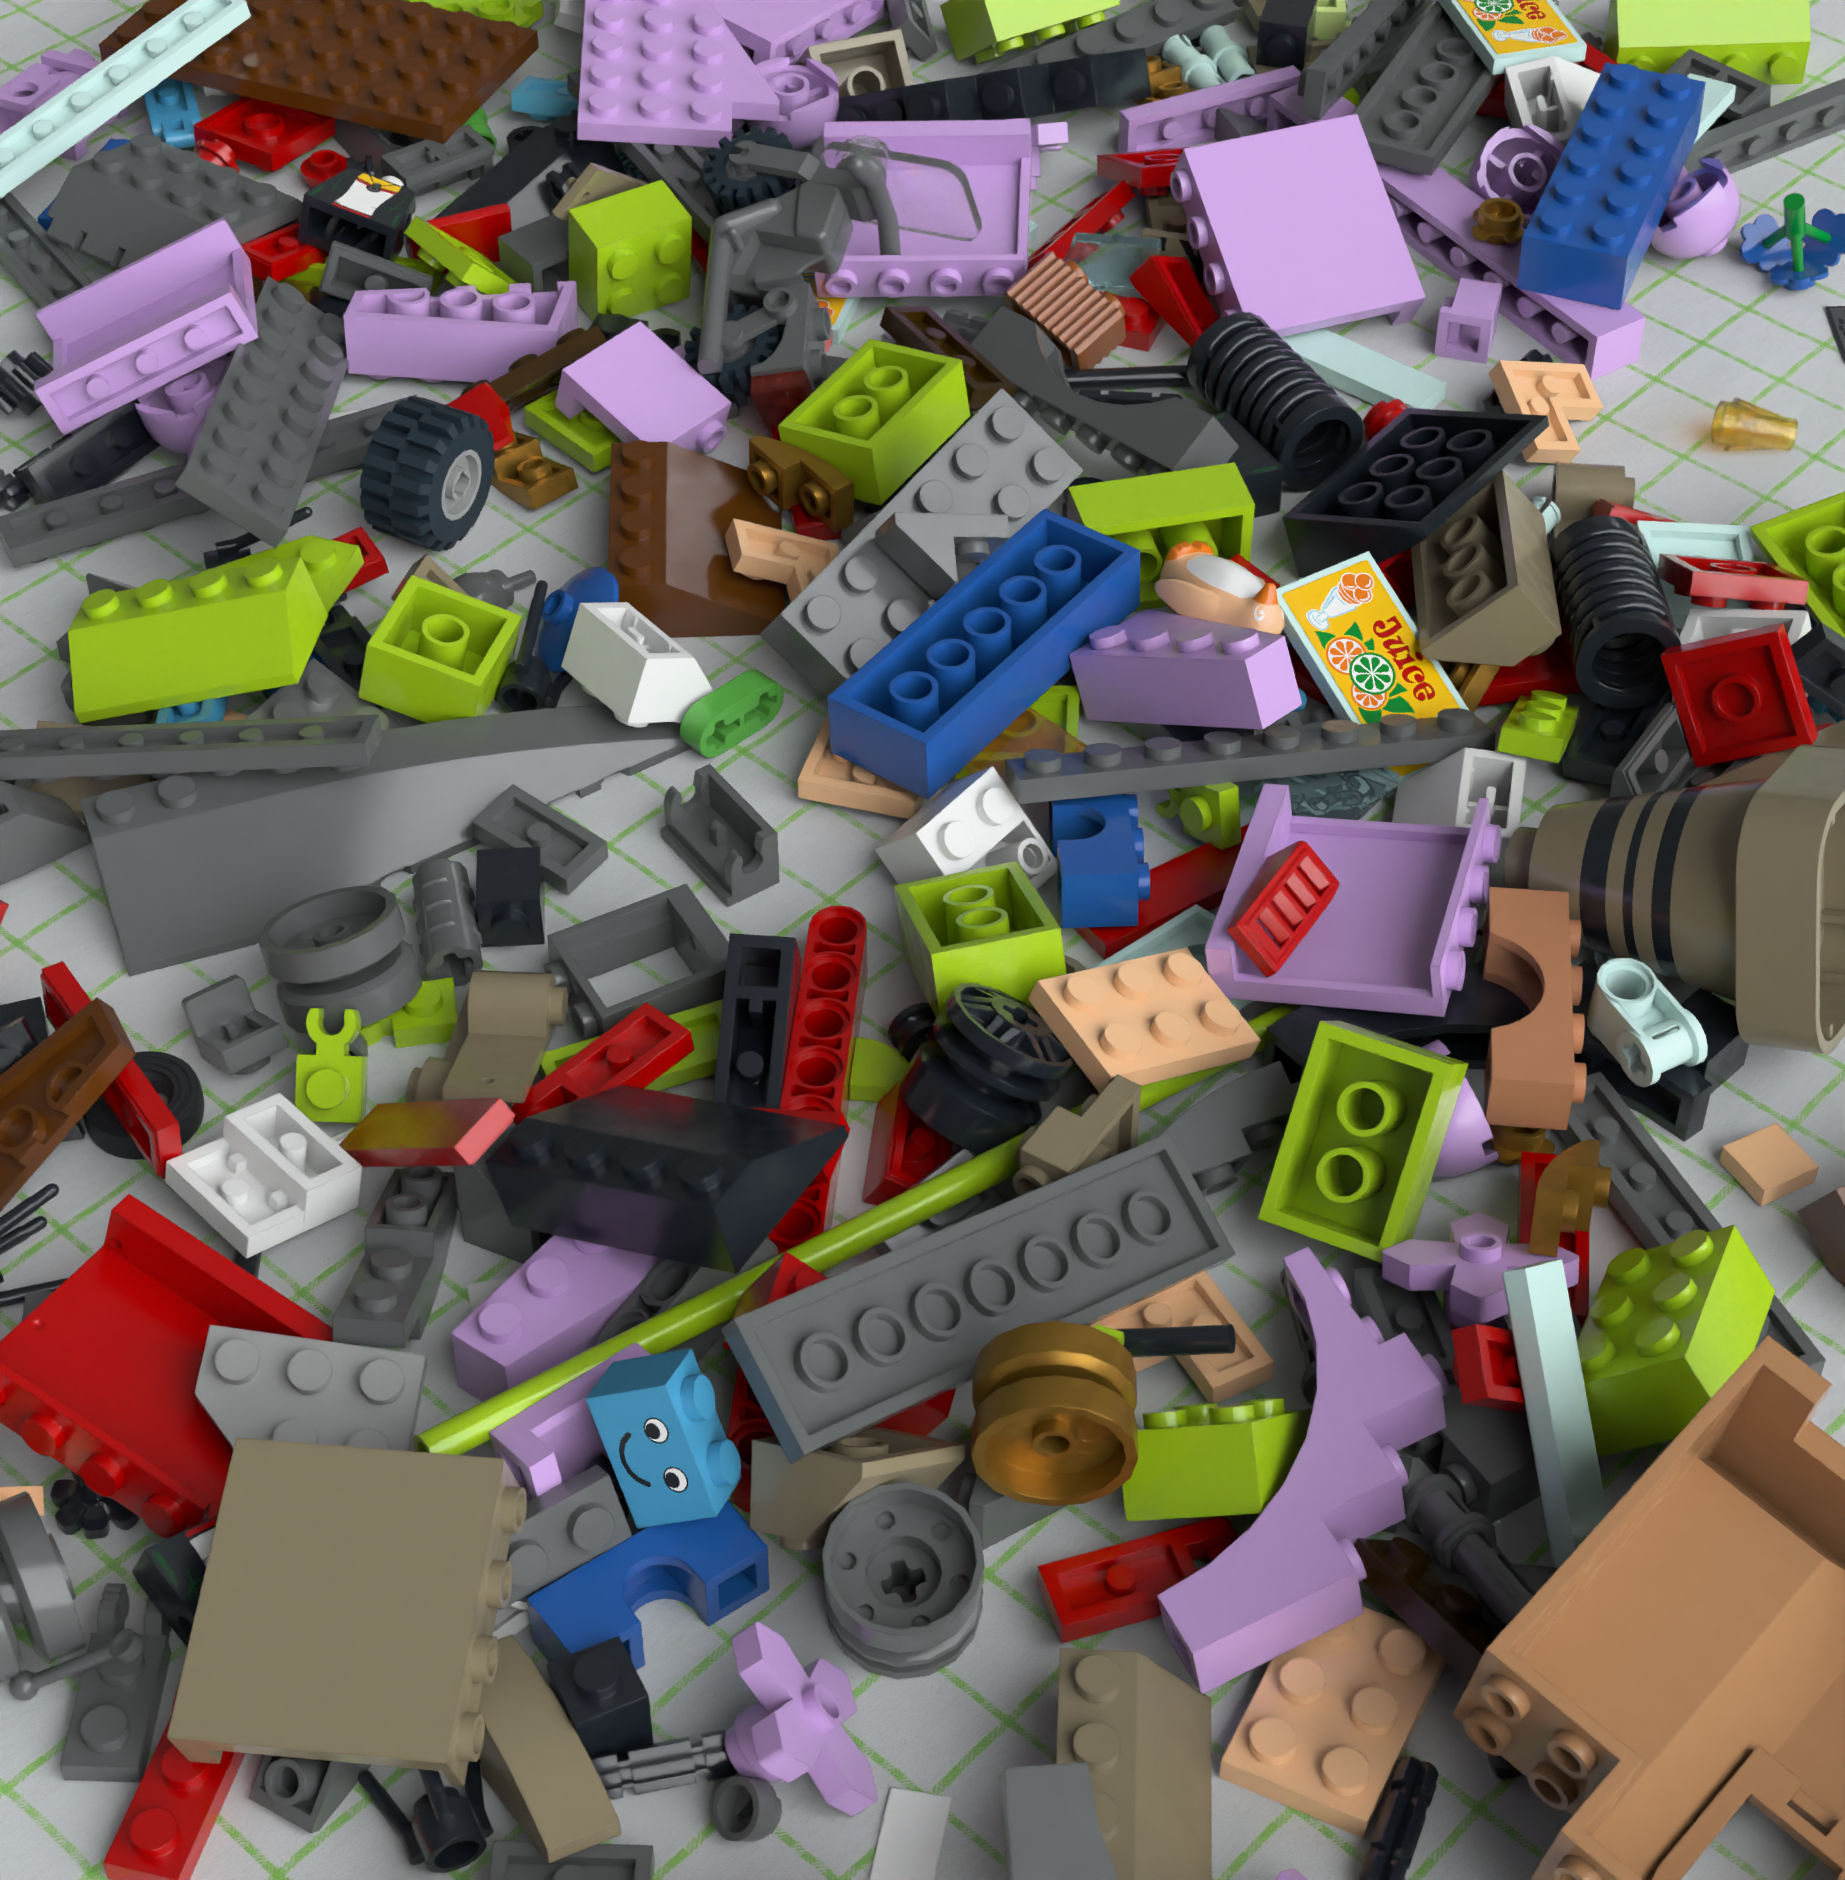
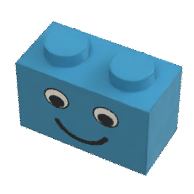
M692 1348L613 1361L585 1400L637 1529L716 1517L742 1478L741 1462L738 1450L732 1441L727 1440L716 1412L713 1386L708 1377L701 1373Z

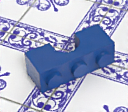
M1125 793L1048 801V829L1051 852L1057 858V898L1061 928L1138 926V901L1149 900L1150 872L1148 862H1144L1143 829L1138 828L1137 795Z
M728 1500L716 1517L647 1527L569 1574H565L543 1586L537 1593L528 1597L527 1605L532 1641L547 1661L552 1663L619 1636L637 1671L645 1666L641 1621L634 1614L640 1607L660 1599L677 1600L690 1606L709 1627L770 1590L768 1546L754 1530L750 1529V1525Z

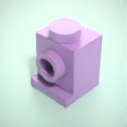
M1460 278L1455 298L1445 297L1444 304L1439 311L1435 356L1487 363L1497 328L1503 284Z

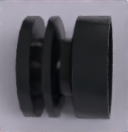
M961 983L954 988L946 1001L947 1010L938 1015L933 1023V1032L936 1040H927L919 1046L899 1079V1093L908 1107L929 1127L951 1142L972 1152L982 1154L1026 1132L1031 1126H1036L1042 1117L1039 1102H1048L1056 1095L1060 1088L1059 1080H1062L1069 1074L1075 1061L1035 1009L998 989L978 983Z

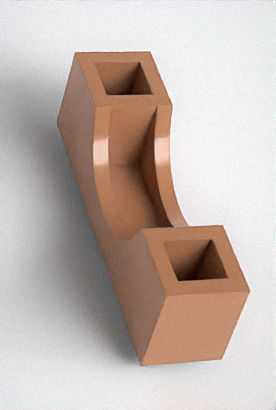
M1489 887L1482 931L1483 979L1510 990L1522 999L1531 1010L1530 1014L1519 1021L1491 1028L1484 1070V1115L1489 1125L1567 1130L1571 1104H1583L1587 1074L1586 1063L1575 1062L1574 1054L1582 1053L1585 1020L1584 1014L1573 1013V1006H1579L1581 1001L1583 970L1582 966H1571V958L1577 959L1579 955L1581 922L1577 919H1569L1568 892Z

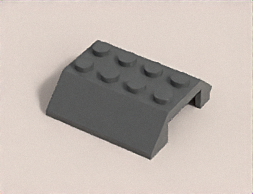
M143 134L134 136L130 142L117 148L98 152L94 155V158L72 167L47 213V216L52 219V223L46 232V237L50 241L75 252H81L82 255L113 269H121L222 217L226 219L239 243H247L257 237H262L300 222L302 202L295 197L276 190V187L271 184L259 183L238 174L233 168L216 165L200 158L195 152L178 149L162 142L157 136Z

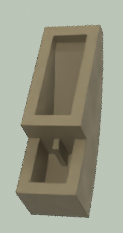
M513 1635L498 1639L499 1661L496 1676L492 1684H483L478 1713L483 1714L485 1723L484 1742L480 1755L482 1777L548 1863L621 1835L620 1820L604 1785L557 1697Z

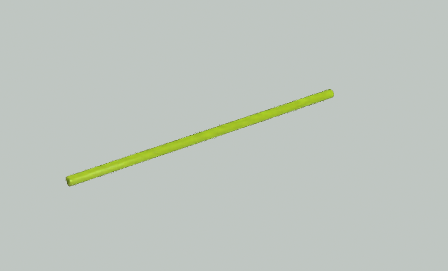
M1283 1003L1247 1021L1261 1039L1253 1055L1265 1048L1266 1028L1303 1005ZM1241 1061L1142 1085L1139 1112ZM1084 1103L1068 1111L1078 1115ZM1025 1132L787 1250V1252L819 1273H822L1013 1177L1020 1169V1164L1016 1162L1015 1155L1019 1142ZM783 1253L415 1435L413 1438L415 1451L462 1455L491 1440L489 1431L634 1342L651 1355L664 1353L733 1318L741 1294Z

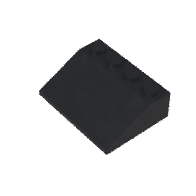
M1406 408L1282 517L1298 576L1307 577L1367 551L1370 552L1375 562L1379 564L1426 540L1550 426L1547 415Z
M621 1085L525 1117L485 1162L511 1226L737 1274L849 1135L845 1125Z

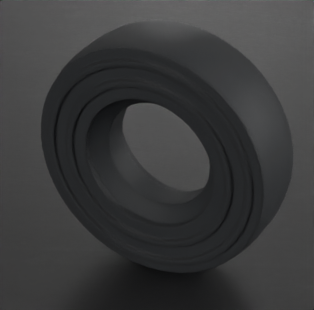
M155 1051L136 1052V1055L133 1057L136 1064L156 1092L163 1093L168 1097L167 1107L179 1122L181 1145H184L197 1132L204 1116V1096L196 1073L188 1063L174 1055ZM100 1096L83 1115L86 1130L93 1142L106 1153L119 1158L145 1159L102 1096Z

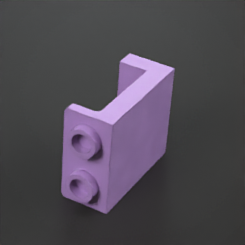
M639 321L562 369L554 406L569 419L587 409L624 443L634 440L648 442L668 441L698 453L701 451L708 453L714 450L726 436L727 427L725 425L732 402Z
M634 1342L489 1431L496 1458L505 1459L519 1486L525 1488L527 1502L584 1472L586 1467L600 1454L604 1453L608 1457L585 1398L613 1361L651 1355L639 1344Z

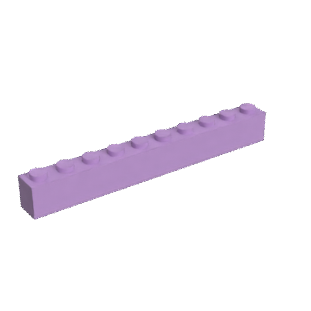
M1297 84L1269 95L1267 131L1352 115L1357 107L1342 96L1320 120L1301 116L1303 97L1298 96ZM1375 161L1405 243L1457 282L1460 281V278L1503 284L1499 313L1565 363L1584 364L1591 381L1639 360L1646 320L1645 315L1625 301L1621 310L1518 289L1517 282L1522 241L1494 245L1472 236V227L1477 225V221L1473 219V213L1477 208H1480L1481 203L1485 199L1439 166L1430 176L1423 173L1411 174L1400 167ZM1520 225V229L1525 232L1526 229Z

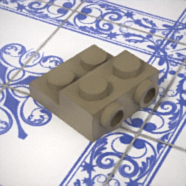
M1117 1074L1099 1096L1092 1094L1087 1098L1078 1115L1057 1105L1039 1127L1031 1126L1021 1138L1015 1155L1016 1162L1020 1164V1169L1012 1178V1184L1016 1191L1015 1198L1136 1147L1141 1085Z

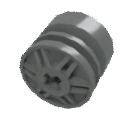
M912 1482L879 1485L850 1500L831 1523L822 1551L828 1626L841 1650L866 1671L897 1680L929 1676L955 1662L975 1638L983 1609L984 1557L981 1535L967 1511L941 1490ZM905 1586L906 1592L910 1596H916V1599L912 1602L903 1603L900 1595L892 1593V1589Z

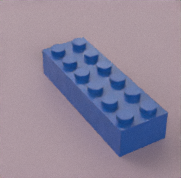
M1605 63L1523 234L1517 282L1518 289L1621 310L1698 135L1706 82L1689 79L1687 76L1677 73L1662 74L1642 70L1631 64L1616 65Z
M1043 509L993 552L989 559L978 565L827 697L831 753L927 800L930 799L1072 668L1069 654L1089 643L1091 633L1105 627L1119 625L1140 606V550L1047 509Z

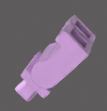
M75 48L68 54L48 49L41 55L42 64L35 63L0 88V135L96 67L100 62H96L89 52ZM129 106L106 121L104 125H110L117 118H123L129 113ZM97 129L60 156L78 161L88 152L86 139Z

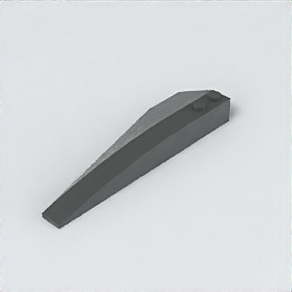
M605 704L558 707L445 720L383 730V737L370 764L363 765L352 771L339 772L332 770L330 767L302 768L288 774H276L269 769L242 770L230 776H214L210 772H190L119 790H110L79 800L93 859L129 977L256 945L259 943L260 931L270 919L287 907L304 899L338 888L362 885L381 887V882L386 876L401 869L408 874H414L418 871L420 865L429 860L447 859L482 843L474 837L472 821L512 784L546 805L573 792L580 798H583L600 790L604 779L613 774L621 772L627 776H632L692 749V747L681 739V723L656 722L639 728L628 726L618 721L614 717V712Z

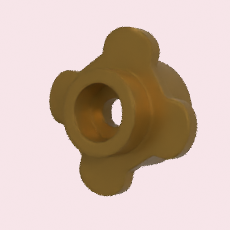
M1491 198L1482 202L1480 208L1474 211L1473 219L1477 221V225L1472 227V236L1474 238L1494 245L1522 241L1524 231L1520 229V225L1524 224L1525 215L1516 202L1505 198Z
M1489 1125L1493 1135V1139L1489 1140L1492 1145V1149L1498 1152L1499 1158L1497 1160L1504 1164H1519L1521 1151L1554 1154L1555 1144L1545 1138L1547 1129Z

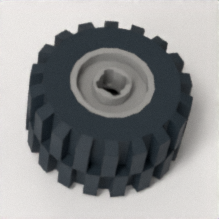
M410 396L407 401L402 399L395 404L392 412H387L379 428L373 434L364 458V466L360 478V488L362 490L360 496L361 508L365 509L364 518L368 524L372 525V529L439 552L442 549L449 550L455 546L458 540L461 541L479 518L492 483L495 450L493 449V434L491 431H488V423L484 419L479 418L478 415L423 397Z

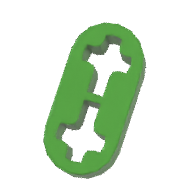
M751 669L743 672L704 696L689 708L681 722V739L706 758H714L723 754L773 721L783 704L784 693L782 687L759 670Z

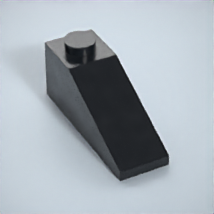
M730 933L713 1093L714 1102L747 1108L780 1109L802 961L795 937Z

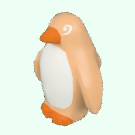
M1195 540L1191 545L1189 542L1183 541L1170 548L1160 574V579L1155 583L1157 595L1167 604L1170 611L1182 616L1251 628L1278 635L1281 634L1285 627L1284 613L1278 603L1276 585L1274 583H1265L1264 579L1253 575L1243 566L1231 560L1215 557L1213 549L1207 543Z

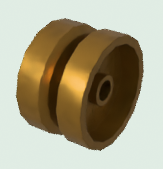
M1062 1321L1031 1323L998 1334L979 1351L972 1371V1402L976 1414L971 1430V1456L977 1475L994 1491L1019 1502L1053 1507L1084 1504L1113 1493L1131 1478L1138 1461V1427L1134 1415L1137 1406V1376L1132 1354L1115 1337L1088 1325Z

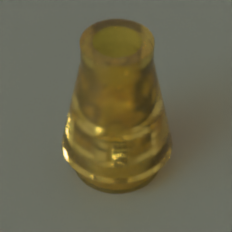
M1735 397L1732 402L1723 400L1719 402L1712 421L1711 441L1713 444L1723 445L1725 452L1775 449L1790 451L1796 440L1798 422L1795 418L1784 417Z

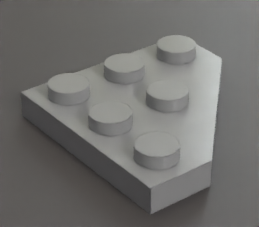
M210 1325L194 1394L201 1408L211 1422L217 1426L232 1449H234L236 1438L411 1451L428 1362L426 1355Z

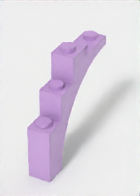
M1308 1246L1283 1258L1290 1303L1312 1342L1317 1361V1392L1306 1439L1283 1486L1253 1525L1207 1566L1157 1595L1166 1636L1201 1694L1364 1613L1359 1582L1366 1579V1571L1353 1544H1355L1358 1538L1366 1539L1406 1519L1402 1487L1409 1484V1479L1397 1451L1447 1427L1443 1396L1448 1394L1450 1389L1447 1378L1435 1357L1430 1353L1421 1356L1405 1333L1385 1342L1372 1318L1365 1316L1360 1319L1351 1307V1296L1340 1273L1334 1267L1325 1270Z

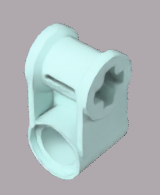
M1631 958L1612 959L1600 967L1587 1014V1026L1592 1035L1599 1039L1621 1064L1622 1069L1632 1082L1644 1088L1657 1083L1662 1072L1683 1064L1692 1067L1704 1062L1707 1057L1708 1045L1700 1023L1691 1012L1684 1009L1656 978L1652 969L1644 963Z

